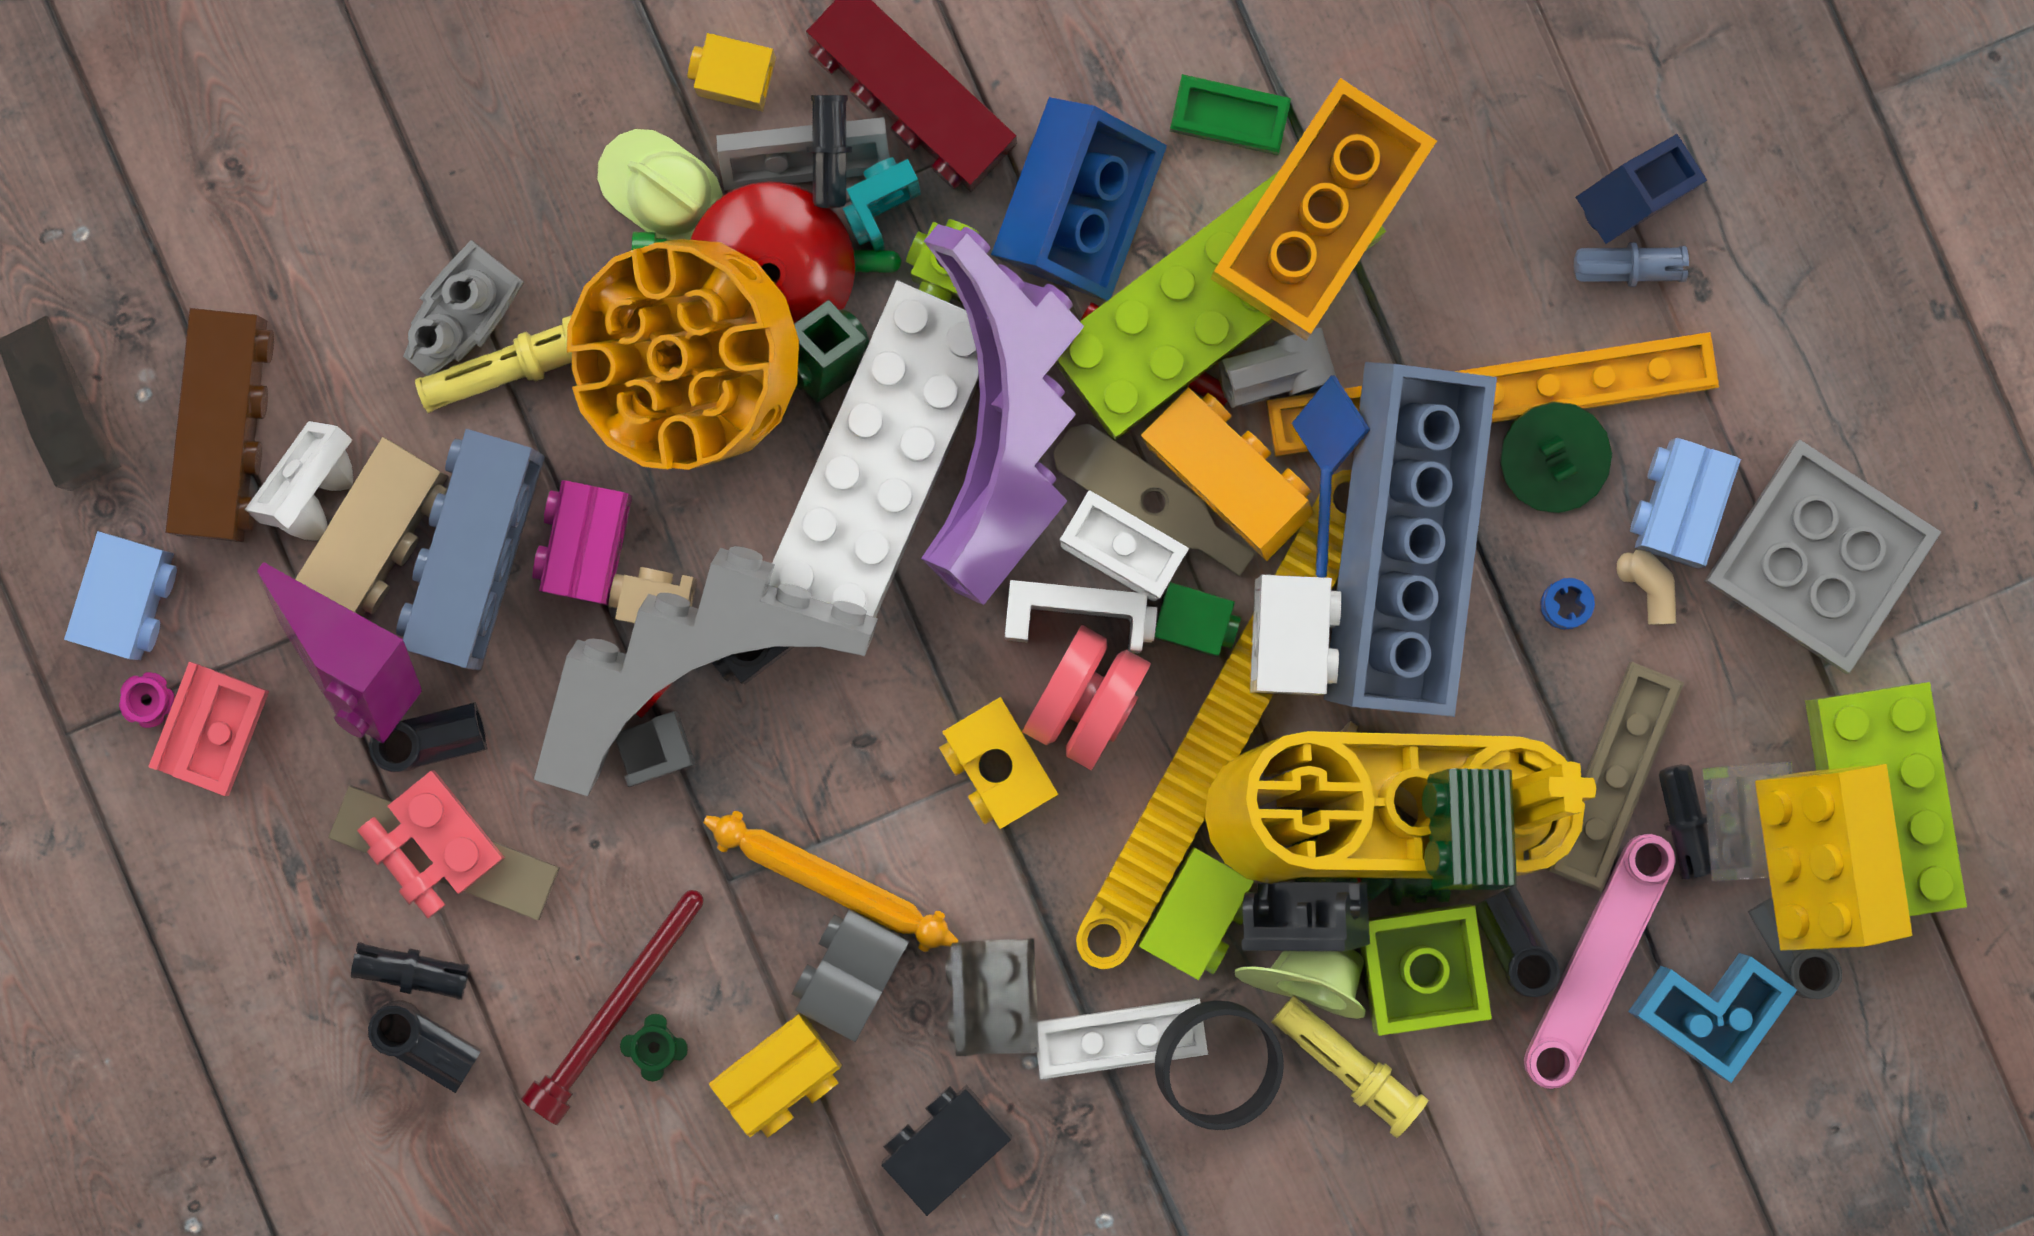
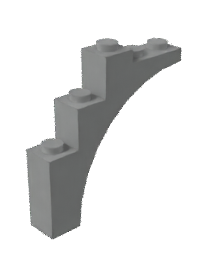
M734 546L730 547L729 550L720 548L711 562L698 609L691 607L690 602L686 598L676 594L659 593L657 596L648 594L638 610L627 654L618 652L619 648L615 644L602 639L592 638L586 641L578 639L566 656L534 780L588 796L600 776L612 743L625 723L655 693L689 671L731 654L775 646L823 647L865 656L872 641L878 618L866 615L867 611L863 607L851 602L835 601L833 604L813 599L811 598L812 594L808 590L795 585L781 584L778 588L770 586L775 564L763 561V556L760 553L745 547Z

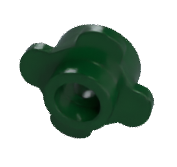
M655 1013L645 1018L644 1026L634 1035L628 1034L622 1038L620 1050L625 1057H631L633 1062L641 1068V1076L645 1080L653 1082L663 1077L664 1069L674 1060L680 1061L686 1057L688 1044L685 1039L675 1037L668 1029L667 1019L663 1015ZM652 1042L659 1044V1051L656 1053H652L649 1050V1044Z

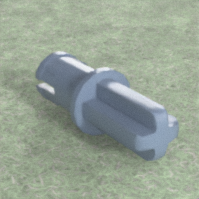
M1629 242L1627 248H1580L1576 251L1574 257L1575 278L1581 282L1627 281L1629 287H1636L1638 281L1686 282L1688 278V270H1683V266H1689V255L1686 246L1638 248L1636 242Z

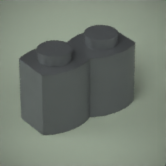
M851 909L847 912L844 919L834 914L818 943L828 949L819 967L816 969L807 964L792 992V995L801 999L796 1011L856 1042L909 940Z

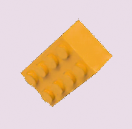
M1340 78L1213 271L1211 280L1307 341L1437 140Z

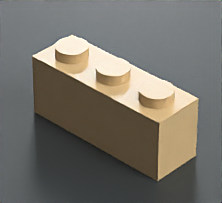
M382 437L295 580L360 616H363L365 611L373 614L383 602L390 588L388 584L384 583L395 563L403 566L419 541V537L413 534L424 515L430 517L437 494L446 495L448 489L442 485L448 475L392 441Z

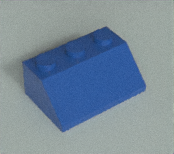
M1049 97L991 255L1029 274L1097 299L1108 301L1113 295L1167 145L1096 106Z

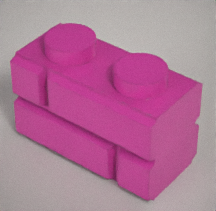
M562 480L559 492L550 490L544 512V523L552 525L548 547L538 546L532 572L533 579L541 580L539 591L609 606L611 586L614 576L617 574L633 496L625 492Z

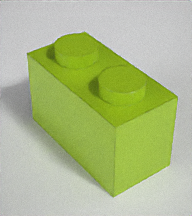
M1192 847L1141 937L1138 946L1197 980L1200 979L1204 970L1214 974L1229 948V945L1221 940L1232 921L1242 925L1243 898L1245 893L1249 892L1254 881L1246 879L1234 869Z

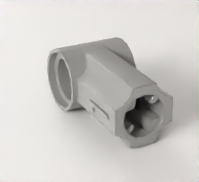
M1322 328L1314 329L1307 341L1293 334L1275 341L1274 346L1218 362L1220 384L1224 397L1227 398L1231 408L1246 406L1285 393H1289V396H1296L1318 390L1331 375L1336 376Z

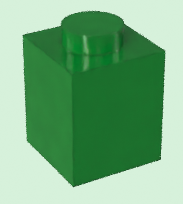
M1170 582L1167 586L1156 622L1154 639L1218 657L1222 646L1232 649L1241 617L1232 614L1235 601Z

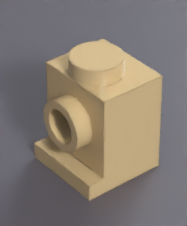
M640 567L638 577L615 574L610 591L609 607L617 608L616 620L635 624L638 610L648 594L655 596L659 593L676 594L686 598L692 607L698 579L682 575L680 586L671 584L672 573Z

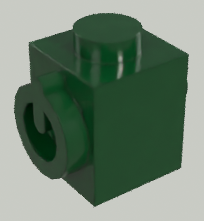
M829 300L794 324L799 338L798 377L795 388L799 390L804 389L817 403L855 376L863 353H865L870 342L867 332L860 321L849 311L844 309L838 310Z

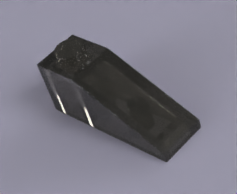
M44 316L1 337L0 354L31 438L55 487L73 491L120 468V462L49 317Z

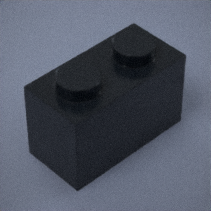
M967 1084L958 1093L951 1086L946 1088L925 1108L931 1115L927 1121L915 1131L909 1124L905 1125L883 1146L889 1155L883 1159L881 1166L926 1216L1012 1139V1134Z

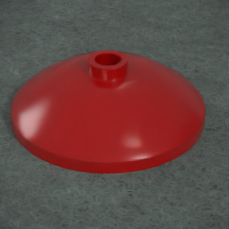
M769 181L752 183L736 188L719 198L707 209L691 236V240L721 242L756 261L760 266L766 263L775 264L780 270V277L773 282L785 296L794 324L828 300L838 310L844 309L848 302L855 276V256L851 238L837 213L832 208L816 207L813 203V193L804 188L789 183Z

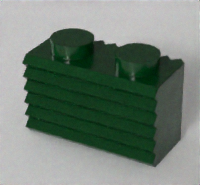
M1451 768L1429 774L1427 778L1428 784L1423 790L1422 806L1425 815L1431 820L1429 824L1431 831L1430 842L1426 846L1424 860L1427 872L1433 877L1431 883L1433 889L1499 890L1517 886L1512 770Z

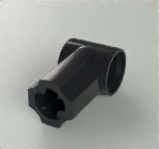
M476 702L399 721L391 734L400 730L406 733L412 742L410 756L401 763L394 762L388 757L385 747L387 739L384 743H381L371 737L369 742V752L374 763L381 769L389 772L410 771L417 767L488 750L486 733Z
M1509 887L1474 905L1477 920L1506 974L1508 984L1512 989L1523 996L1529 997L1544 996L1552 991L1559 981L1560 968L1558 961L1549 951L1517 887ZM1530 955L1540 957L1546 963L1548 969L1546 980L1536 988L1524 986L1517 975L1520 961Z
M395 1000L384 1004L373 1015L368 1026L369 1040L378 1052L396 1057L454 1093L457 1092L482 1051L480 1048L421 1014L412 1003L403 1000ZM396 1013L404 1016L411 1026L409 1039L403 1042H393L387 1039L381 1029L384 1016Z

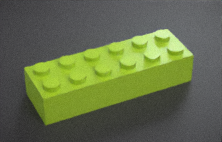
M1277 173L1080 321L1084 325L1083 329L1054 363L1114 441L1118 440L1185 389L1195 379L1210 370L1274 321L1211 280V276ZM1381 226L1366 250L1380 241L1386 233L1383 226Z

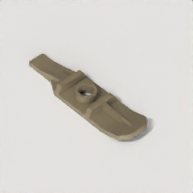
M1090 424L1070 427L1053 451L1058 472L1087 491L1094 492L1189 549L1201 550L1238 576L1242 574L1255 555V552L1215 526L1203 500ZM1158 492L1164 497L1165 506L1161 512L1150 513L1145 509L1143 499L1146 494Z

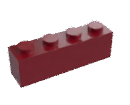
M835 0L806 30L808 41L813 45L808 51L809 55L829 74L833 75L837 69L845 74L854 83L849 92L871 113H874L880 107L895 121L890 130L908 148L915 151L921 145L933 156L936 161L930 167L953 189H956L961 183L972 192L1017 144V135L872 0Z

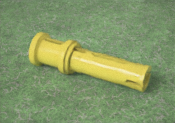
M571 315L562 319V325L540 333L530 335L526 331L518 334V338L513 339L514 344L455 365L435 374L415 379L417 392L427 413H430L450 403L480 394L523 377H527L529 381L534 379L536 382L544 378L545 372L572 363V352L567 353V326Z
M1295 995L1290 998L1271 1021L1272 1024L1277 1026L1286 1035H1289L1327 1070L1343 1081L1353 1091L1351 1096L1354 1098V1103L1359 1107L1367 1105L1391 1126L1390 1133L1394 1137L1398 1138L1412 1124L1429 1100L1422 1094L1415 1096L1392 1077V1068L1386 1063L1381 1064L1377 1062L1374 1064L1366 1056H1363L1345 1038L1309 1010Z

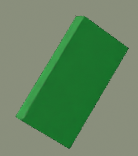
M1182 74L1169 132L1279 155L1291 98Z

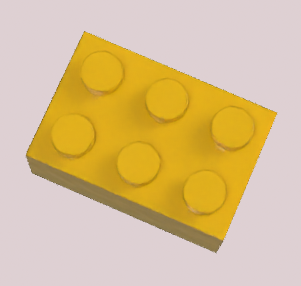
M1887 764L1806 771L1755 781L1780 950L1866 947L1913 936Z

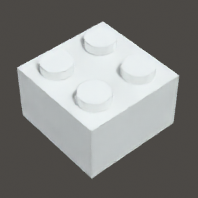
M1261 575L1255 579L1250 693L1319 696L1327 694V684L1337 683L1339 652L1338 649L1329 648V627L1334 628L1340 624L1341 591H1331L1332 578Z

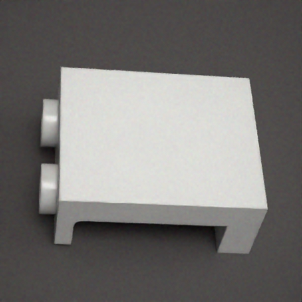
M1090 490L1060 538L1063 550L1133 591L1148 594L1147 599L1151 601L1160 599L1189 549Z
M1010 580L1005 640L1028 642L1031 609L1128 619L1130 621L1128 650L1132 653H1140L1143 642L1152 643L1154 641L1157 607L1146 606L1148 595L1146 593Z

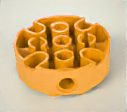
M686 239L657 242L613 257L583 287L567 326V353L572 352V372L577 384L572 386L580 413L609 448L643 467L690 470L751 451L781 422L797 385L799 338L785 296L756 261L721 242Z

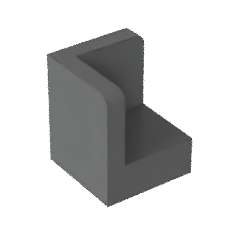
M676 711L620 731L616 737V742L628 774L624 776L628 787H633L696 765L681 718Z

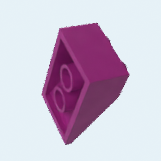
M263 562L258 568L257 573L276 617L335 713L334 719L337 724L353 736L362 738L364 734H367L384 743L422 692L403 639Z

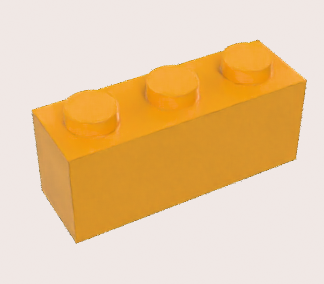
M1188 387L1141 434V437L1153 454L1258 554L1268 561L1314 514L1309 500L1306 499L1311 490L1289 468L1280 474L1266 461L1271 452L1250 431L1247 430L1242 436L1235 432L1226 423L1232 417L1231 414L1211 394L1207 393L1200 399Z

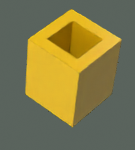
M707 33L704 47L694 46L687 78L695 80L694 89L699 97L763 112L776 56L773 48Z

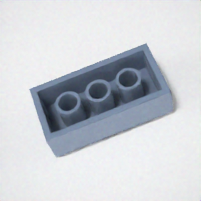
M465 429L462 440L456 438L453 440L445 465V471L452 473L446 495L437 494L429 517V526L436 528L430 550L421 548L413 570L412 580L420 582L413 604L407 602L404 604L397 623L396 635L403 637L407 651L468 669H482L544 462V455L531 447Z

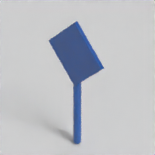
M1331 375L1291 423L1321 469L1316 576L1321 578L1327 576L1332 475L1370 431V428L1335 375Z

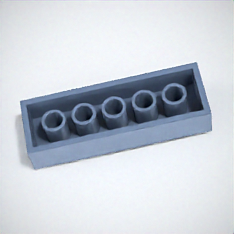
M1365 362L1359 413L1370 428V431L1354 448L1337 591H1341V616L1339 626L1332 628L1330 649H1338L1339 652L1337 683L1327 684V694H1324L1323 700L1351 707L1455 717L1497 377L1400 364Z

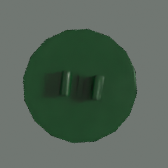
M1555 401L1533 406L1516 418L1502 440L1500 465L1505 483L1515 496L1538 511L1562 513L1580 508L1595 497L1609 476L1612 460V450L1608 434L1596 417L1575 404Z

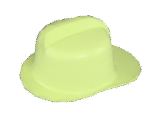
M634 129L618 135L605 147L598 162L597 180L603 196L617 211L646 232H656V238H667V241L678 239L691 240L694 229L703 214L723 196L717 177L702 161L669 137L654 130Z
M1354 950L1283 951L1271 968L1240 967L1235 969V977L1253 987L1288 997L1295 995L1300 1000L1343 1017L1359 1019L1365 1016V1008L1355 1000L1364 960L1360 953Z

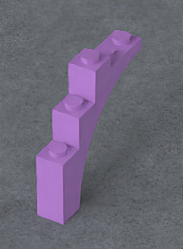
M938 224L924 242L949 274L967 312L977 351L980 402L976 440L965 481L945 524L921 559L954 592L984 605L1067 502L1053 486V483L1056 481L1054 474L1038 462V460L1076 414L1061 399L1065 393L1063 388L1046 373L1083 329L1084 325L1070 311L1073 303L1061 290L1051 284H1046L1043 288L1024 282L1002 264L997 265L987 255L991 249L989 244L972 229L963 227L960 231Z

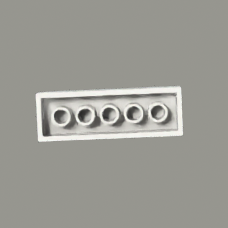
M898 280L896 281L772 562L775 566L770 586L778 588L781 584L795 585L808 590L812 594L811 598L829 604H833L835 601L851 602L863 607L867 611L866 615L876 618L979 384L977 351L966 310Z

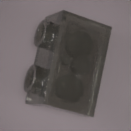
M1034 938L967 940L952 943L951 953L946 960L945 971L947 982L953 989V1010L948 1018V1034L951 1042L955 1043L956 1056L1038 1052L1039 1036Z

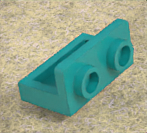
M893 157L880 161L863 172L866 180L846 189L851 204L842 209L860 246L870 241L875 252L886 249L882 234L874 218L921 195L918 178L908 159L896 164Z

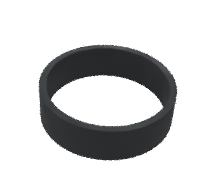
M1230 1001L1203 1002L1179 1014L1164 1031L1155 1055L1156 1080L1165 1099L1187 1121L1210 1130L1237 1128L1257 1118L1274 1100L1283 1077V1053L1272 1029L1251 1010ZM1233 1015L1251 1020L1260 1028L1268 1050L1266 1073L1253 1096L1241 1106L1229 1112L1215 1115L1199 1114L1181 1106L1171 1088L1170 1065L1174 1051L1184 1035L1202 1021L1216 1016Z

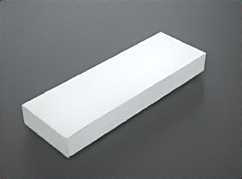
M1200 998L1032 1022L1040 1078L1047 1079L1155 1063L1156 1050L1166 1028L1179 1014L1192 1006L1200 1004ZM1203 1021L1190 1029L1180 1040L1172 1060L1208 1055Z

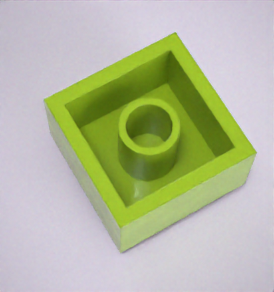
M1461 904L1369 918L1370 945L1362 946L1361 954L1364 960L1363 968L1374 1033L1382 1036L1492 1019L1474 905Z

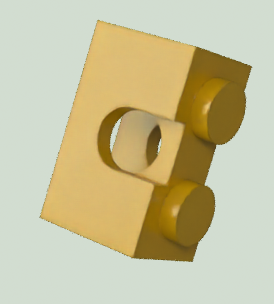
M1001 697L942 731L948 742L940 746L939 749L955 776L966 771L977 789L968 795V798L984 825L995 820L1001 829L1059 795ZM992 749L1003 750L1012 760L1011 774L1007 779L998 783L987 781L979 770V761L982 755Z

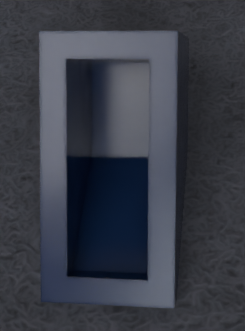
M1675 134L1622 164L1575 198L1583 208L1590 226L1599 233L1605 244L1694 190L1706 182L1707 179L1678 134Z

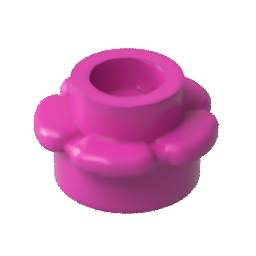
M146 672L142 677L134 675L128 678L120 690L119 708L124 718L132 723L136 721L144 728L156 727L163 723L164 716L169 714L175 699L174 692L166 686V679L152 672ZM146 694L152 698V702L149 705L142 703V697Z

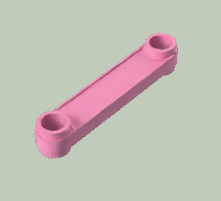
M1653 834L1638 835L1631 839L1624 847L1531 1039L1524 1057L1525 1071L1529 1078L1541 1087L1549 1089L1560 1088L1569 1083L1575 1075L1674 869L1675 854L1670 843L1660 836ZM1652 843L1659 849L1662 861L1656 872L1651 875H1644L1636 867L1635 857L1640 847ZM1547 1048H1559L1564 1056L1563 1069L1554 1077H1542L1536 1065L1538 1056Z

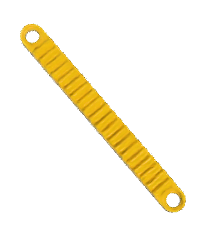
M1342 470L1332 475L1327 576L1325 577L1332 578L1331 589L1339 576L1346 514L1341 513L1333 503V493L1338 485L1350 482L1352 470ZM1320 492L1312 505L1314 514L1298 530L1274 575L1317 577L1316 560ZM1254 612L1079 926L1076 935L1077 950L1082 959L1090 966L1099 969L1114 968L1128 957L1205 819L1210 786L1221 768L1240 755L1273 694L1250 693ZM1100 924L1111 925L1120 934L1121 942L1118 950L1106 957L1095 955L1090 950L1087 941L1089 932Z

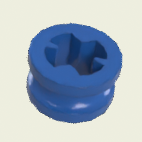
M1563 578L1549 585L1543 592L1540 601L1541 613L1544 619L1555 628L1561 630L1576 628L1586 623L1592 616L1595 607L1594 595L1590 587L1583 581L1575 578ZM1568 589H1571L1578 594L1575 603L1581 607V611L1577 617L1572 612L1565 619L1557 614L1560 610V604L1554 600V597L1558 591L1561 595L1568 593Z

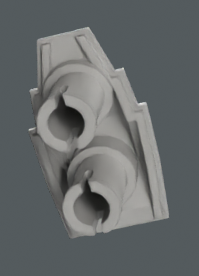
M470 240L419 298L423 301V304L411 322L412 325L408 331L409 343L403 357L427 376L437 373L454 359L460 362L476 344L479 347L483 346L505 315L524 281L474 241Z

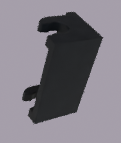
M1367 882L1258 883V891L1246 892L1243 898L1244 939H1242V951H1348L1370 945Z

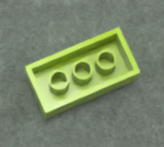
M1930 682L1805 700L1816 770L1887 764L1909 915L1915 916L1966 908L1967 903Z

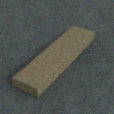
M1629 662L1584 775V778H1594L1595 798L1584 801L1585 809L1582 831L1570 853L1549 867L1547 871L1602 892L1684 682L1634 662Z
M349 786L328 838L367 853L370 846L357 830L373 817L379 821L387 833L397 828L401 823L387 807L393 801L355 786ZM411 839L400 848L420 873L433 864L414 839ZM492 841L505 858L464 892L535 920H540L560 867ZM445 878L440 881L441 883L451 886Z

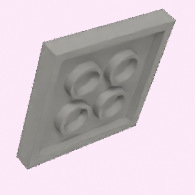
M1799 439L1795 441L1704 582L1832 666L1848 674L1852 671L1938 539L1941 531Z

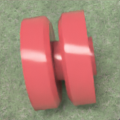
M1081 625L1022 732L1047 746L1057 740L1068 719L1077 722L1078 725L1066 745V757L1092 771L1108 741H1115L1139 698L1135 693L1151 663L1126 649L1116 655L1105 676H1101L1095 670L1107 650V638Z

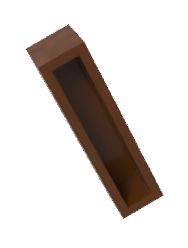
M190 308L165 533L176 536L244 542L245 530L252 531L255 519L245 508L253 499V497H249L251 475L259 474L262 461V444L259 441H255L257 419L265 418L268 406V388L261 385L263 363L271 362L274 350L273 330H267L268 321L259 315Z

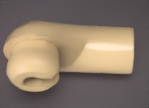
M1638 549L1634 553L1622 554L1617 561V574L1623 582H1636L1647 593L1648 625L1676 624L1675 580L1672 572L1649 551Z

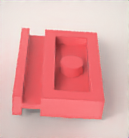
M189 662L150 761L149 768L162 771L217 794L229 796L269 691L201 666L195 662Z

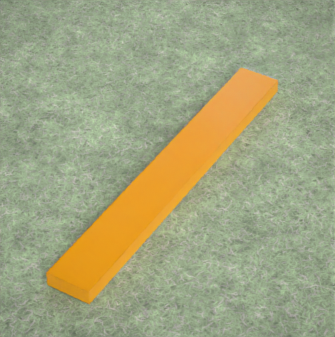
M1711 332L1454 371L1497 377L1491 424L1515 420L1529 408L1551 401L1572 403L1582 409L1719 388ZM1362 386L1344 388L1359 411ZM1316 393L1266 401L1275 457L1309 452L1291 423Z

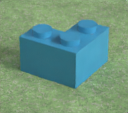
M1739 953L1709 996L1672 969L1660 966L1628 1012L1715 1075L1732 1083L1794 996L1797 989L1753 957Z

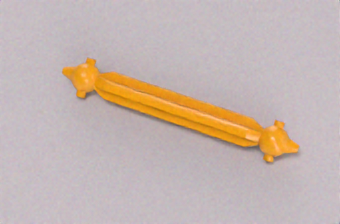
M733 811L732 815L722 817L709 815L705 817L703 823L713 832L719 851L727 852L729 848L739 846L748 859L897 933L915 934L920 943L918 948L923 952H928L930 948H937L939 946L956 947L959 940L949 931L943 912L935 911L934 915L931 914L923 917L914 904L763 829H747L742 820L743 814L739 811Z

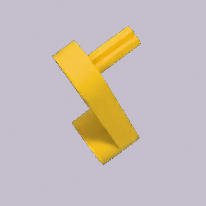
M1307 731L1277 738L1242 753L1222 767L1208 790L1205 819L1210 841L1224 863L1246 879L1273 884L1300 877L1433 878L1427 872L1424 860L1425 849L1430 842L1431 831L1429 824L1431 820L1423 811L1422 795L1425 786L1428 784L1427 778L1429 774L1451 768L1512 770L1516 875L1521 876L1549 868L1570 853L1582 831L1585 809L1584 801L1595 798L1596 784L1594 778L1581 777L1580 763L1567 762L1565 757L1544 742L1520 736ZM1292 769V770L1289 771V772H1286V773H1284V774H1281V775L1276 776V777H1274V778H1271V779H1269V780L1259 781V780H1260V776H1261V774L1263 773V771H1264V777H1273V776L1278 775V774H1280V773H1282V772H1285V771H1287V770ZM1398 786L1404 787L1411 792L1417 802L1418 818L1414 827L1402 821L1396 812L1394 797ZM1277 800V807L1319 808V811L1302 817V810L1259 809V806ZM1318 835L1316 842L1305 841L1292 847L1284 848L1285 846ZM1528 850L1529 859L1525 861L1524 851Z

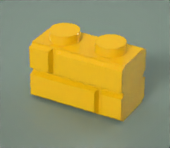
M798 1013L708 1084L749 1138L759 1130L768 1138L794 1118L788 1108L806 1095L811 1103H814L835 1087L839 1082L833 1074L841 1068L842 1064L806 1016Z

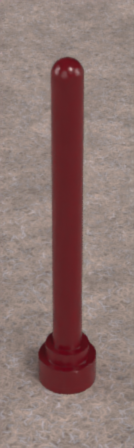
M688 890L682 895L551 1077L545 1075L540 1083L534 1080L521 1098L529 1108L555 1125L560 1123L571 1107L567 1103L573 1095L569 1091L702 908L704 899L700 892Z

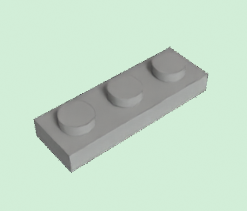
M884 117L846 121V146H852V152L846 153V177L864 176L863 172L866 169L889 158ZM812 125L716 135L717 153L724 191L734 190L757 182L769 181L790 184L813 181V153L807 152V146H813Z

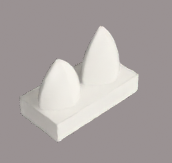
M308 421L245 510L260 524L279 527L288 534L304 540H320L328 525L325 513L314 493L318 487L330 491L351 489L353 486V470L346 448L352 439L338 426Z

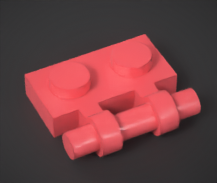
M431 770L387 806L401 823L392 832L387 833L375 817L371 818L357 830L370 846V849L367 851L377 865L383 862L402 886L399 893L409 905L415 902L428 919L445 906V903L433 890V887L445 878L457 894H461L505 858L435 770ZM411 839L416 841L433 862L432 865L421 873L400 849Z

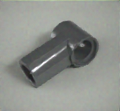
M1772 897L1748 911L1784 973L1785 981L1797 989L1796 995L1808 999H1823L1831 996L1838 989L1842 981V969L1839 961L1828 949L1780 950ZM1812 957L1819 959L1825 965L1827 971L1824 984L1814 990L1806 988L1799 978L1801 964L1806 959Z

